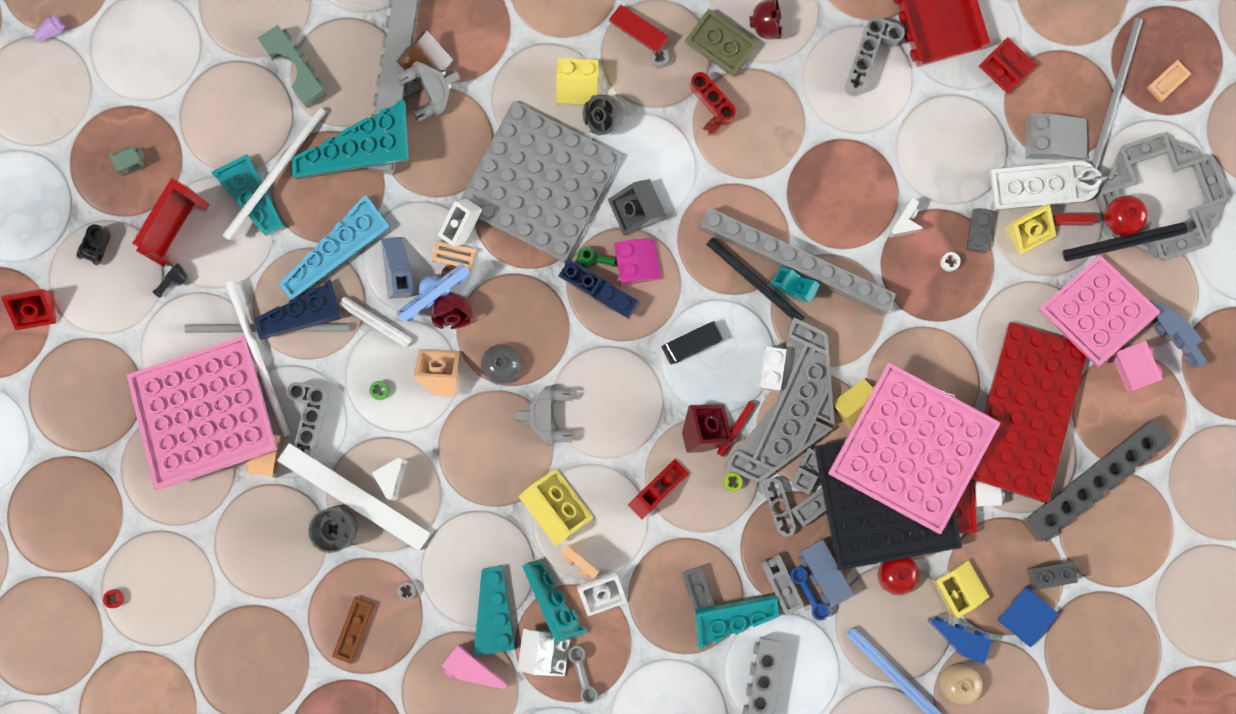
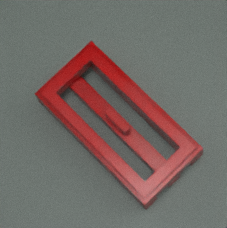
M1056 214L1053 216L1054 226H1092L1097 223V215Z

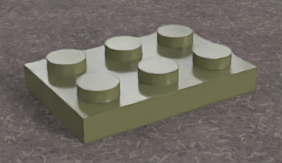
M710 9L706 11L685 39L687 45L732 77L737 74L758 45L757 42Z

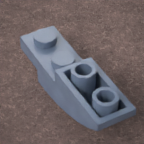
M1149 300L1160 311V314L1152 320L1156 333L1164 339L1172 336L1174 345L1182 350L1185 355L1184 359L1189 366H1193L1195 369L1206 364L1207 360L1196 346L1203 340L1191 325L1168 307Z

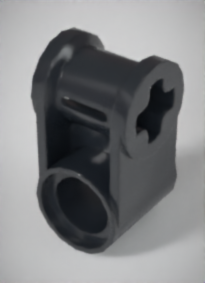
M97 224L90 225L77 250V258L80 260L86 259L93 262V265L98 266L103 259L105 249L110 240L109 230ZM101 230V237L96 240L95 233Z

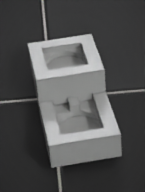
M807 448L790 485L808 495L819 474L813 448Z

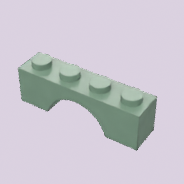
M276 25L258 37V40L272 60L286 59L296 65L297 77L292 85V89L303 105L308 108L326 96L323 91L326 86L319 77L314 78L312 75L314 69L308 61L303 62L301 59L303 53L297 45L292 46L289 42L292 37L287 30H281Z

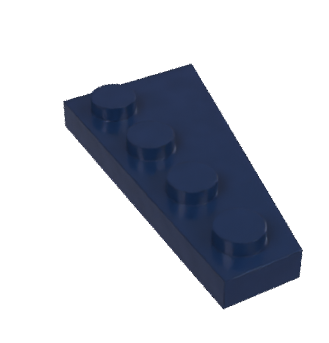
M331 279L325 281L318 288L314 287L308 290V293L301 297H295L289 300V303L281 307L278 306L256 317L255 324L259 339L263 340L340 319Z

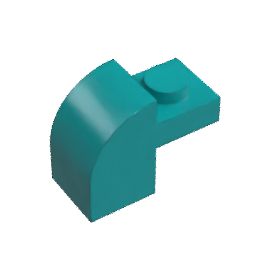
M781 266L770 283L782 293L802 303L805 301L811 302L820 286L815 280L803 278L794 270Z

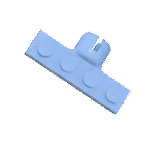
M463 262L441 279L433 275H426L423 280L420 279L418 283L419 295L396 311L400 320L403 323L406 320L408 322L413 320L418 315L417 312L422 308H429L439 296L443 297L448 294L453 285L464 282L470 272Z

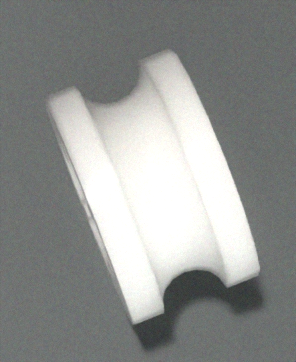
M953 252L945 254L940 261L941 267L947 272L956 270L960 265V257ZM948 257L955 261L952 267L945 263V260L949 259Z

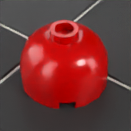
M1132 195L1119 196L1112 200L1104 212L1106 226L1112 230L1113 234L1121 237L1140 232L1148 219V211L1144 202Z
M904 558L880 563L877 577L879 584L885 591L892 595L901 596L909 594L916 588L919 583L920 572L918 565L912 558Z

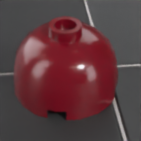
M763 0L759 2L753 10V16L749 17L750 27L755 28L757 35L761 38H782V26H780V19L782 17L778 0Z
M450 291L443 297L439 296L432 305V324L440 329L450 325L451 329L461 328L471 322L470 318L473 319L470 303L464 296Z

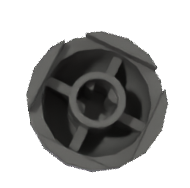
M608 94L591 96V99L583 107L582 114L585 125L589 126L591 133L598 136L613 133L623 122L624 111L621 103L614 96Z
M497 344L484 352L481 359V369L483 375L491 383L507 385L519 377L522 370V360L519 353L513 347L506 344Z

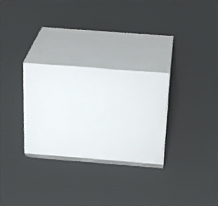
M397 458L372 473L385 497L389 500H397L407 460Z
M617 572L577 586L588 616L627 603Z

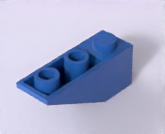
M935 616V619L928 618V622L960 656L985 664L992 640L987 638L988 634L975 630V633L968 632V627L955 623V626L948 625V620Z

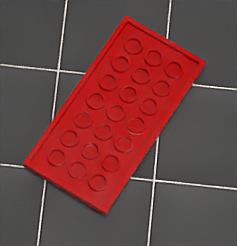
M1013 322L1008 323L983 413L1000 422V425L970 480L1042 503L1049 502L1086 356L1070 340Z

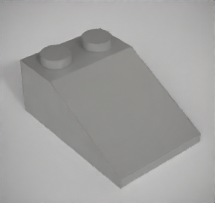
M1030 114L1025 119V159L1086 160L1087 120L1056 114Z

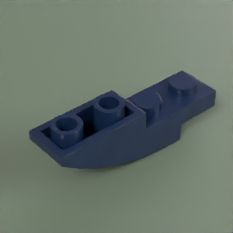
M568 259L558 277L628 320L640 303L637 299Z

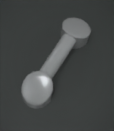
M573 646L568 651V658L571 662H574L582 688L580 698L584 703L592 704L597 700L598 695L597 691L590 687L582 661L585 658V651L580 646Z

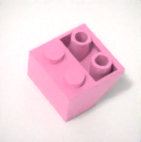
M1146 341L1120 350L1112 356L1127 392L1163 380L1161 367L1155 363L1153 349Z

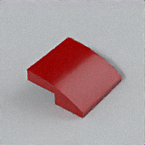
M1007 37L990 53L979 67L1008 94L1037 64Z

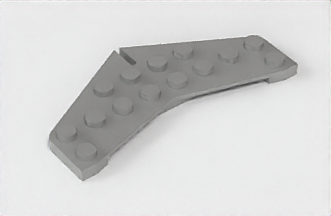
M793 318L788 330L786 357L778 401L729 457L724 468L752 481L761 482L832 430V428L815 421L816 418L835 425L828 336L824 331Z

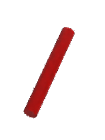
M751 401L747 403L730 430L733 441L756 406ZM732 444L720 447L717 454L724 457Z

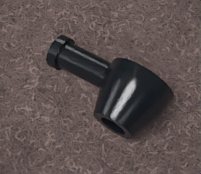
M179 263L174 265L164 280L152 292L161 298L171 283L181 286L188 278L184 268Z

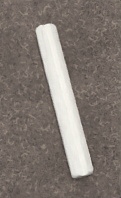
M343 297L341 299L340 307L403 347H408L412 340L409 336L349 298Z

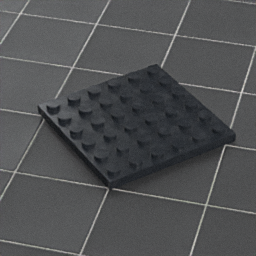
M845 441L814 446L838 570L962 548L955 509L942 533L938 534L829 475L828 472Z

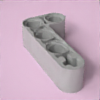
M879 17L871 18L868 21L845 84V90L850 96H858L863 91L879 44L889 47L899 45L904 36V29L901 25ZM870 26H877L879 32L871 31ZM895 32L899 38L893 39L889 33ZM869 44L872 46L873 50L867 51L864 49L863 45ZM857 63H864L867 69H859ZM856 77H859L858 87L854 88L853 83Z
M293 382L287 388L288 397L296 402L304 403L294 446L314 458L329 395L326 390L320 387ZM301 387L302 395L295 398L293 395L294 389ZM320 391L323 395L322 399L319 402H315L313 396L316 392ZM315 411L318 415L317 420L310 422L308 416L311 412ZM310 431L313 435L312 440L306 443L303 436L306 432ZM301 445L310 447V450L301 448Z

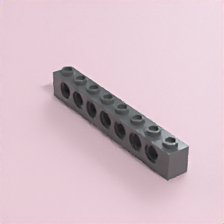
M1156 419L1148 420L1050 498L1048 503H1044L1025 518L1022 523L1037 541H1049L1056 535L1054 532L1058 528L1063 529L1072 522L1070 519L1073 516H1080L1087 511L1088 508L1086 506L1088 504L1098 502L1104 497L1102 493L1107 489L1111 491L1120 484L1119 480L1125 476L1127 478L1136 471L1134 468L1137 465L1147 463L1152 458L1150 456L1155 451L1160 452L1168 446L1166 442L1171 437ZM1144 438H1146L1149 441V447L1147 449H1145L1142 446V440ZM1127 451L1133 454L1131 462L1126 459ZM1112 463L1117 466L1115 475L1110 472V465ZM1096 476L1101 479L1100 487L1094 485V478ZM1080 489L1085 492L1083 500H1080L1077 495ZM1063 502L1069 504V511L1067 513H1064L1061 509ZM1048 514L1053 517V524L1051 526H1048L1045 522Z

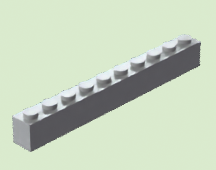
M389 0L391 13L386 18L388 32L383 37L385 52L380 57L382 71L377 76L379 90L378 94L374 96L376 110L375 114H372L371 117L380 113V110L385 107L389 108L395 105L398 100H405L408 83L403 86L399 83L396 73H400L404 69L396 61L404 50L414 43L420 0ZM395 163L367 167L369 172L394 175Z
M708 207L700 224V231L778 267L792 269L803 278L815 280L821 287L882 315H886L889 312L896 296L894 292Z

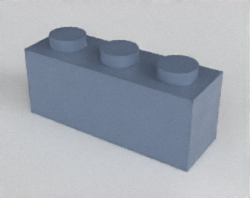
M823 539L799 551L801 556L798 558L804 568L808 567L811 572L809 578L814 586L818 585L822 593L819 596L824 605L828 604L830 607H833L854 595L843 574L837 569V564Z

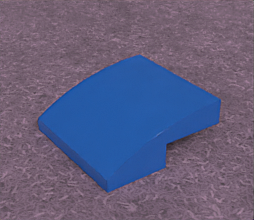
M1025 586L1012 600L1009 607L998 617V621L1031 648L1055 620L1058 612Z

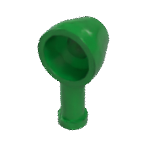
M588 246L581 248L577 254L578 262L584 267H591L595 263L614 267L616 257L598 255L594 248ZM589 252L591 254L590 258H584V253Z

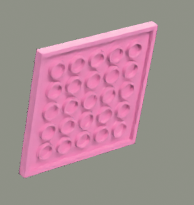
M245 335L127 374L154 489L160 490L277 450L252 354Z
M888 362L828 474L941 534L1000 422Z

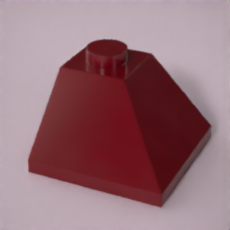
M724 404L688 406L682 430L687 453L706 452L734 443Z

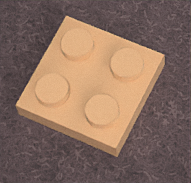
M566 545L561 551L564 554L562 558L571 566L574 563L580 567L579 572L587 579L590 576L595 578L600 572L570 546Z

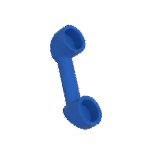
M795 567L790 573L792 581L800 585L811 604L812 616L818 621L825 620L829 614L828 608L818 602L806 581V570L802 567Z

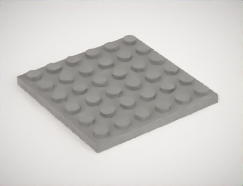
M513 100L461 199H468L482 209L478 217L479 220L566 263L620 161L621 155Z

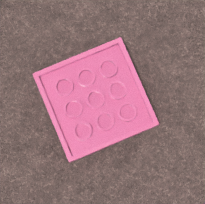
M1101 255L1039 308V311L1098 368L1160 314V311Z

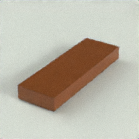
M354 597L332 657L353 664L375 604Z

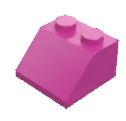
M632 239L614 243L621 287L662 279L654 239Z

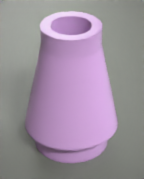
M54 14L53 16H48L33 34L39 42H43L62 33L65 25Z

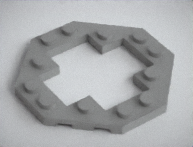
M1159 133L1123 145L1120 148L1097 196V200L1104 216L1107 205L1120 196L1119 190L1137 184L1131 167L1133 164L1166 154L1173 172L1192 166L1206 204L1188 210L1194 229L1187 231L1184 235L1133 246L1162 261H1166L1205 247L1208 241L1207 238L1220 215L1221 208L1228 198V193L1213 157L1207 154L1204 155L1182 142H1177L1166 134ZM1152 222L1146 223L1140 232L1154 229ZM1108 227L1109 232H1110V235H1111L1112 237H1114V238L1121 237V236H1117V235L1113 234V233H1112V230H1110V228Z

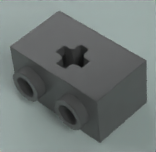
M1065 561L1027 569L1030 586L1033 590L1078 583L1074 561Z

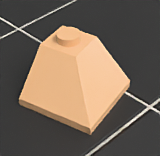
M419 349L414 379L435 396L456 397L460 352Z

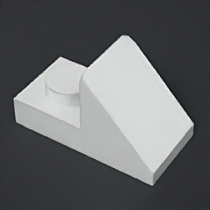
M914 198L909 201L889 233V237L893 238L922 230L921 226L910 220H913L919 211L916 208L919 201Z

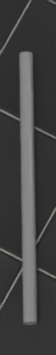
M1135 18L1093 155L1091 165L1097 170L1142 26L1143 19Z
M350 323L318 324L292 332H350ZM241 324L185 325L184 328L185 333L243 332ZM250 324L252 332H257L256 324Z

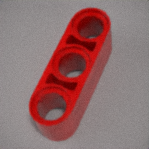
M703 72L695 73L690 83L692 92L721 124L728 125L732 123L736 114V108L707 74ZM696 80H702L704 81L705 85L703 87H697L694 84V82ZM716 95L718 101L710 102L708 96ZM723 110H729L732 113V115L730 117H724L722 116L721 112Z

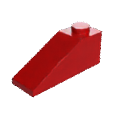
M674 459L628 506L642 520L689 473Z

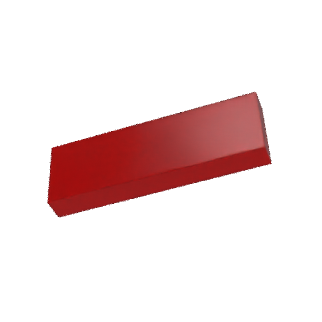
M621 4L608 19L611 24L655 54L660 51L669 39L668 35Z

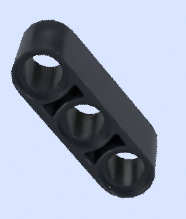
M712 321L664 344L661 348L669 364L673 365L724 339L715 321Z

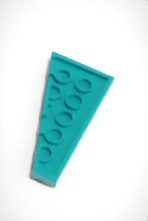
M398 100L395 105L389 108L385 107L380 110V113L371 118L367 117L341 131V134L324 140L325 142L319 146L311 147L292 157L293 178L302 179L409 161L405 100Z

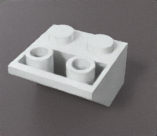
M523 629L517 671L533 675L565 676L570 639L555 643L551 631Z

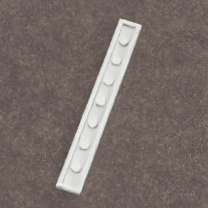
M290 443L278 459V462L418 551H420L431 534Z

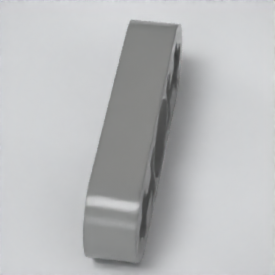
M769 479L765 482L763 489L777 533L782 537L792 536L796 526L783 485L778 479ZM770 482H773L774 485L778 484L779 488L776 489L777 496L782 494L783 498H778L771 502L770 497H774L772 491H768L767 487H770ZM776 502H783L785 504V511L782 514L774 511V504ZM788 514L789 518H785L786 524H791L789 533L786 534L785 531L780 530L783 522L782 520L777 521L776 517H783Z

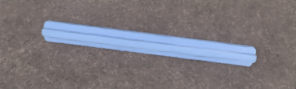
M851 628L847 632V637L925 714H942L856 628Z

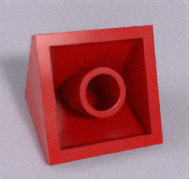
M38 289L3 295L1 297L15 330L56 324L57 322L53 293L50 291Z

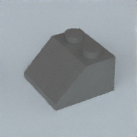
M650 179L633 182L608 199L624 236L652 225L666 216Z

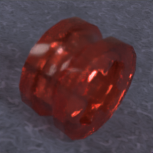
M714 116L706 123L703 130L708 131V135L711 136L723 123L718 122L717 117Z

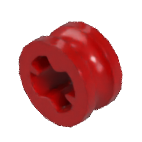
M117 589L109 590L103 596V603L108 608H117L124 601L123 593ZM116 594L118 602L111 604L109 602L111 599H108L109 595Z

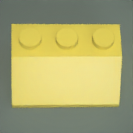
M557 469L539 479L518 496L555 546L593 519V516Z

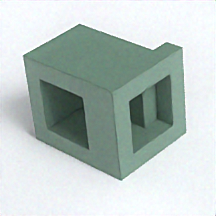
M126 147L121 149L117 155L113 152L109 154L117 172L122 176L145 166L142 160L145 156L139 147L136 149L134 147Z

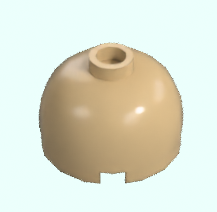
M964 663L948 666L939 678L942 696L948 702L957 706H967L974 703L982 692V680L979 673L973 667Z

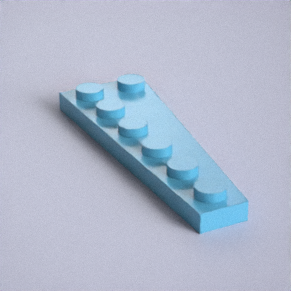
M366 195L303 258V261L298 263L279 283L290 300L295 297L298 298L391 228Z

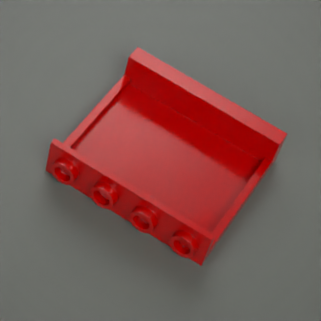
M894 0L895 5L899 6V20L905 26L904 37L906 42L910 43V57L912 62L916 63V67L983 50L990 44L978 0Z
M171 178L132 242L133 245L138 247L136 251L163 267L166 264L173 267L174 264L163 257L193 207L197 206L206 211L210 204L189 187Z

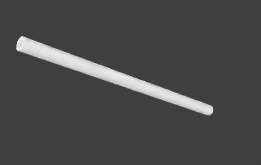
M320 107L223 233L222 236L225 239L229 240L326 114L323 108Z
M229 281L225 285L283 438L291 435L234 282Z

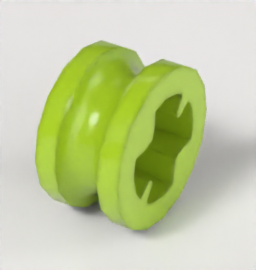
M729 473L725 476L723 483L727 490L737 491L741 488L743 481L739 474ZM730 476L738 478L736 482L738 486L736 488L728 486V478Z

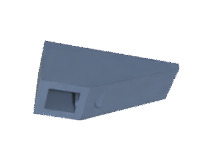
M402 237L382 238L388 299L408 298L414 293L412 272Z

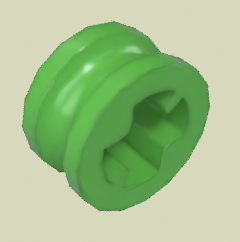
M376 381L370 386V394L376 400H384L389 394L388 386L382 381ZM378 385L381 388H385L381 396L374 394L375 387Z

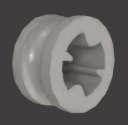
M661 48L657 53L659 56L660 54L664 55L663 62L661 60L657 62L656 54L652 52L651 63L654 67L663 68L668 64L669 54L665 49Z
M410 581L402 582L397 589L398 597L404 601L411 600L416 594L415 585ZM408 585L411 587L412 595L409 596L407 594V597L402 595L403 590L401 588L403 586L406 588Z

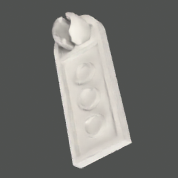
M1084 161L991 169L990 179L994 211L1042 207L1046 204L1052 206L1086 202L1097 194L1102 180H1097L1094 183H1083L1080 181L1097 179L1101 176V173L1091 164Z

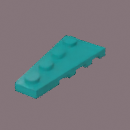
M248 154L211 171L213 176L242 209L262 184ZM266 191L248 215L265 236L284 227Z
M542 560L524 564L522 567L555 643L580 637L588 633L584 626L581 628L577 622L578 616L575 611H570L564 602L566 600L564 594L555 588L556 582Z
M503 566L482 569L473 656L515 650Z
M776 595L694 610L699 650L706 648L707 644L714 641L718 643L724 640V637L733 633L735 635L742 633L747 627H756L779 617Z

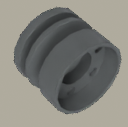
M338 506L326 508L315 514L308 528L309 539L312 544L320 551L326 553L338 552L349 546L356 538L358 530L357 521L353 514L346 508ZM337 524L339 526V528L337 529L338 532L332 533V525L334 526Z

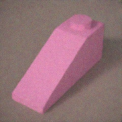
M461 645L456 647L442 665L445 668L443 672L451 679L456 677L459 680L505 689L508 685L506 681Z

